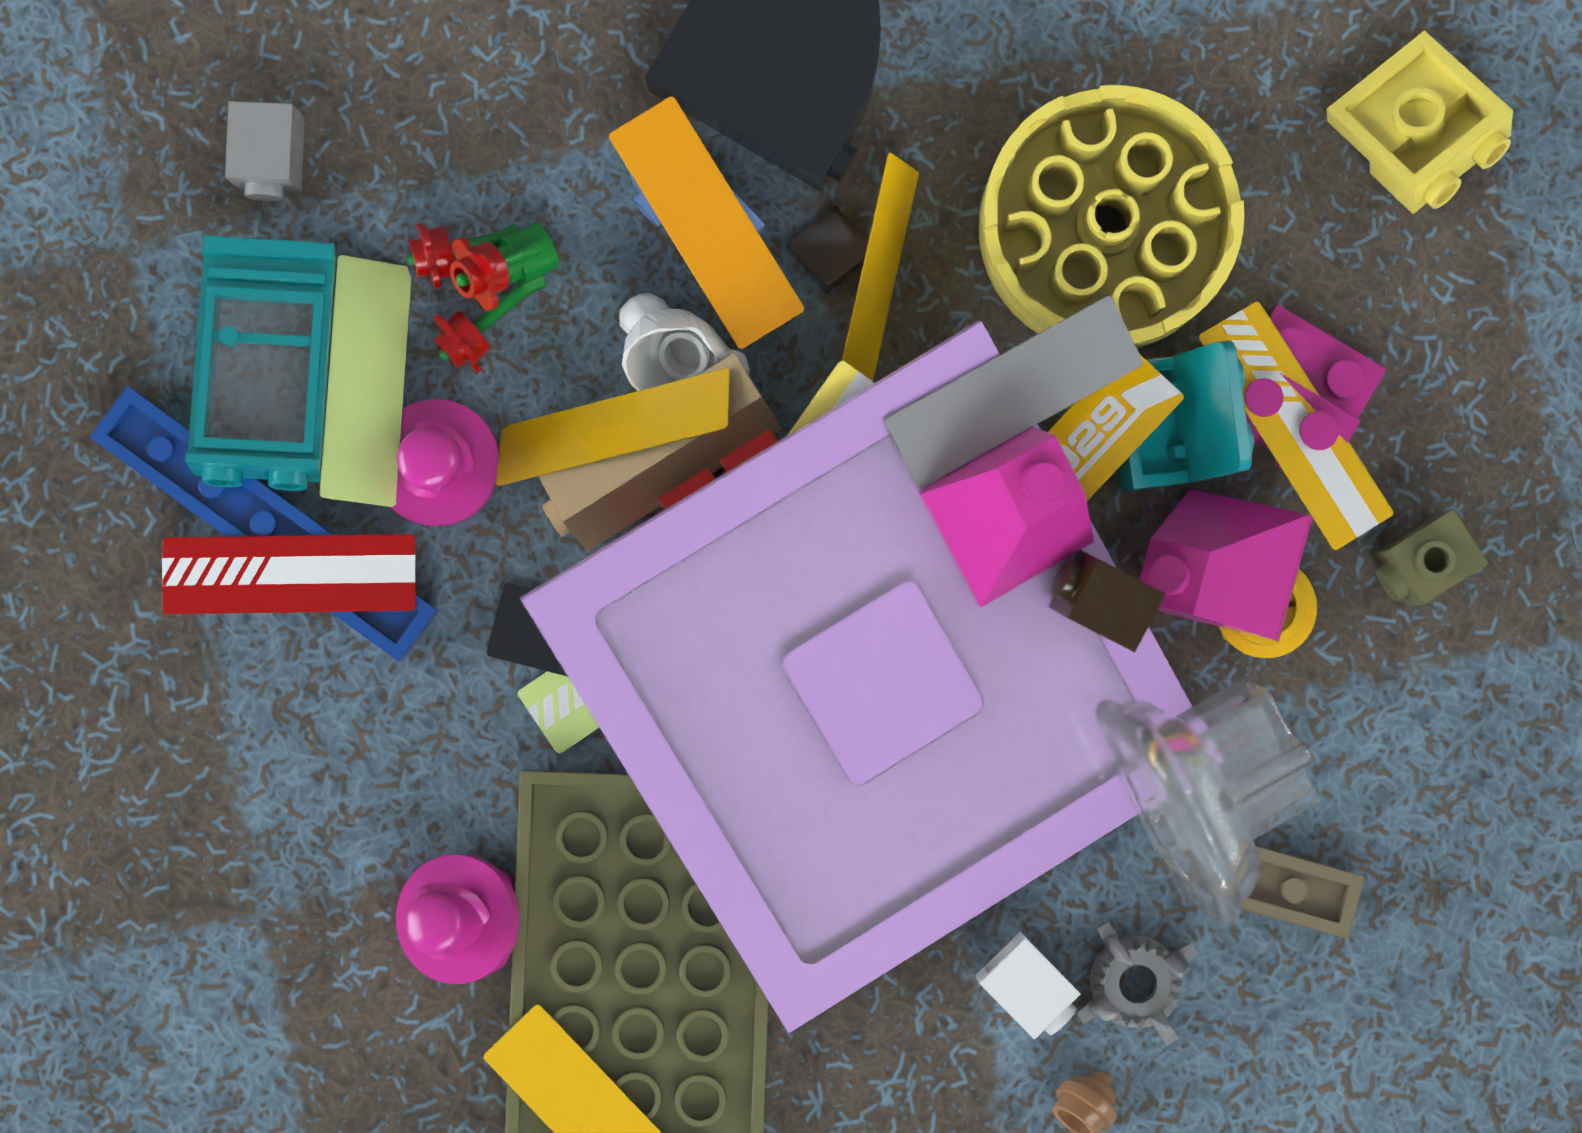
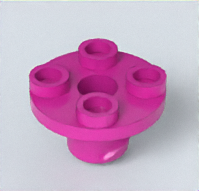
M429 399L404 407L402 409L400 446L397 452L396 504L391 508L402 517L418 524L449 526L467 521L484 507L497 486L496 477L499 462L498 443L486 422L466 406L449 400Z
M444 855L426 862L410 876L399 896L396 910V928L404 953L420 972L442 983L465 984L483 979L502 969L509 961L519 934L520 912L515 895V883L512 877L490 862L474 855Z

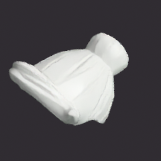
M651 293L638 294L630 298L621 308L619 316L620 327L628 334L625 338L622 366L629 382L637 391L697 376L732 353H735L749 375L750 367L745 354L730 349L712 326L690 311L669 308L664 299Z

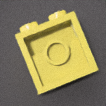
M1425 30L1327 108V122L1370 161V174L1412 214L1427 203L1433 209L1443 206L1460 188L1461 179L1459 177L1476 163L1482 169L1491 167L1503 157L1511 144L1509 137L1511 136L1513 110Z

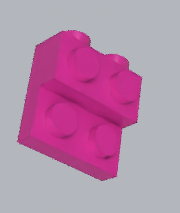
M1277 304L1273 307L1269 318L1319 394L1318 396L1281 374L1317 411L1307 415L1301 421L1299 427L1301 440L1307 447L1313 450H1325L1331 447L1337 441L1339 435L1348 443L1361 422L1358 417L1387 369ZM1261 378L1249 384L1244 398L1246 406L1253 414L1260 417H1269L1279 411L1283 404L1284 396L1281 387L1275 381ZM1246 413L1247 423L1253 432L1254 445L1258 443L1269 450ZM1275 459L1273 462L1274 465L1278 467L1280 470H1282V468Z

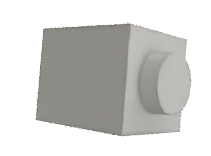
M228 101L225 178L238 189L244 190L245 198L258 201L283 200V191L302 192L305 117L293 103Z

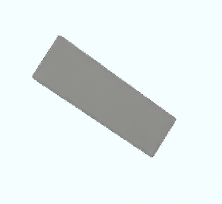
M1106 296L887 417L885 425L916 486L923 488L1142 366L1143 361L1113 298Z

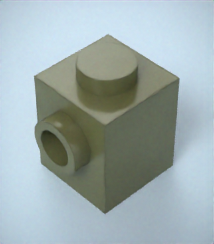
M1454 509L1433 515L1373 553L1381 566L1376 570V575L1382 587L1394 601L1403 600L1407 607L1428 603L1489 564Z

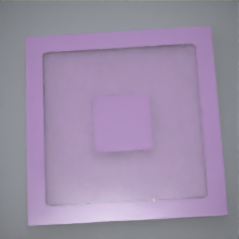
M982 321L973 323L520 597L525 608L788 1033L1222 762L1149 627L1134 653L1048 607L1054 597L1051 594V587L1058 570L1067 560H1073L1076 553L987 605L980 607L976 603L918 493L938 480L923 488L916 486L885 425V419L1000 355ZM1038 424L1033 426L1034 428L1040 429ZM1091 522L1094 542L1081 550L1116 568Z

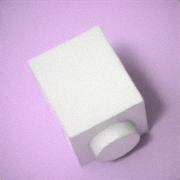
M1021 931L975 975L979 984L1034 1040L1044 1030L1049 1035L1059 1031L1077 1010L1072 1002L1080 995L1079 991Z

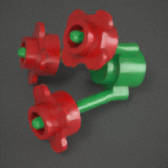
M537 222L518 230L515 224H512L492 234L470 239L460 237L455 239L453 243H450L445 226L427 229L426 225L423 226V223L416 224L418 238L408 240L410 254L407 255L406 261L414 267L417 278L428 276L430 285H433L434 289L441 287L440 279L451 277L454 286L465 298L474 297L486 310L474 322H471L460 311L454 313L446 321L439 314L433 317L434 322L438 326L437 331L440 333L433 339V342L440 351L439 357L441 360H448L456 369L466 363L475 374L480 373L482 369L477 361L491 350L482 333L526 296L546 287L543 275L559 268V258L550 236L542 225ZM518 281L519 284L498 301L496 293L505 290L509 284Z

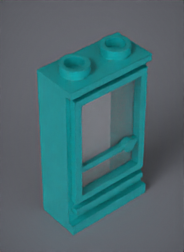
M203 235V267L188 452H186L185 463L194 476H202V483L210 486L240 487L242 486L243 478L268 480V486L278 490H306L308 482H320L338 259L334 243Z

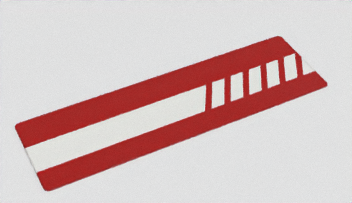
M412 534L170 537L162 540V611L164 614L413 611L416 608L415 536Z

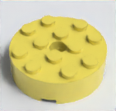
M1102 85L1099 89L1082 91L1066 97L1062 95L1048 102L1032 113L1011 134L994 163L982 196L978 225L979 244L982 259L994 289L1009 310L1037 334L1102 298L1111 296L1137 349L1171 335L1207 306L1219 292L1235 264L1241 246L1244 229V200L1241 201L1238 183L1231 166L1233 161L1227 149L1208 124L1192 110L1170 97L1149 89L1125 85ZM1099 206H1109L1118 210L1125 219L1126 230L1119 233H1104L1095 218L1096 208Z

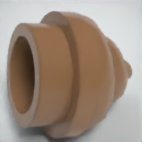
M1095 1071L1089 1075H1076L1062 1082L1056 1090L1058 1100L1052 1108L1056 1118L1074 1133L1109 1131L1117 1118V1111L1114 1106L1116 1095L1111 1088L1113 1082L1112 1075L1104 1071Z

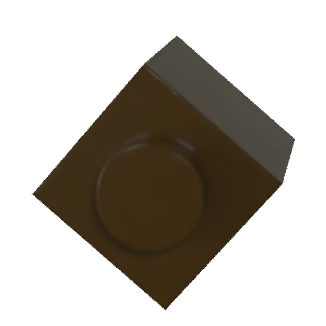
M1080 550L1075 554L1073 560H1067L1058 570L1051 587V594L1054 597L1048 607L1075 623L1135 653L1166 593Z

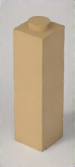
M732 353L701 373L705 374L724 368H729L730 370L727 428L538 476L550 498L549 501L542 505L543 510L561 537L571 532L585 549L590 551L661 506L657 498L707 467L711 473L723 467L719 461L720 459L766 430L770 429L775 434L782 429L735 353Z

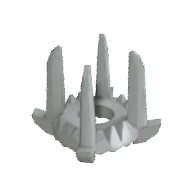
M1108 921L1097 927L1105 947L1097 955L1091 968L1089 986L1092 999L1076 1011L1082 1024L1084 1025L1095 1017H1099L1104 1021L1110 1020L1125 1028L1141 1029L1154 1026L1167 1046L1178 1040L1175 1028L1168 1019V1016L1176 1008L1181 996L1182 977L1186 976L1192 969L1188 961L1199 955L1194 944L1187 943L1170 951L1161 942L1147 936L1131 935L1119 938ZM1134 965H1143L1150 968L1155 977V988L1152 994L1142 1001L1126 999L1119 988V980L1122 973L1128 967Z

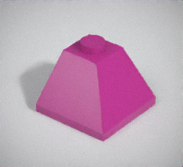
M1034 427L1009 439L918 492L976 603L980 607L987 605L1094 542L1085 492L1056 435Z
M1189 489L1151 537L1139 580L1166 593L1157 610L1159 612L1279 642L1313 517L1308 514Z

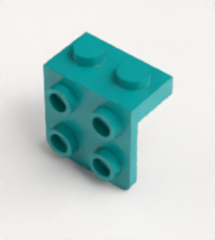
M1219 341L1173 357L1145 359L1183 394L1184 399L1119 467L1122 492L1191 484L1249 470L1252 464L1251 454L1254 447V437L1252 429L1246 420L1243 400L1244 369L1237 357L1234 343L1232 341Z

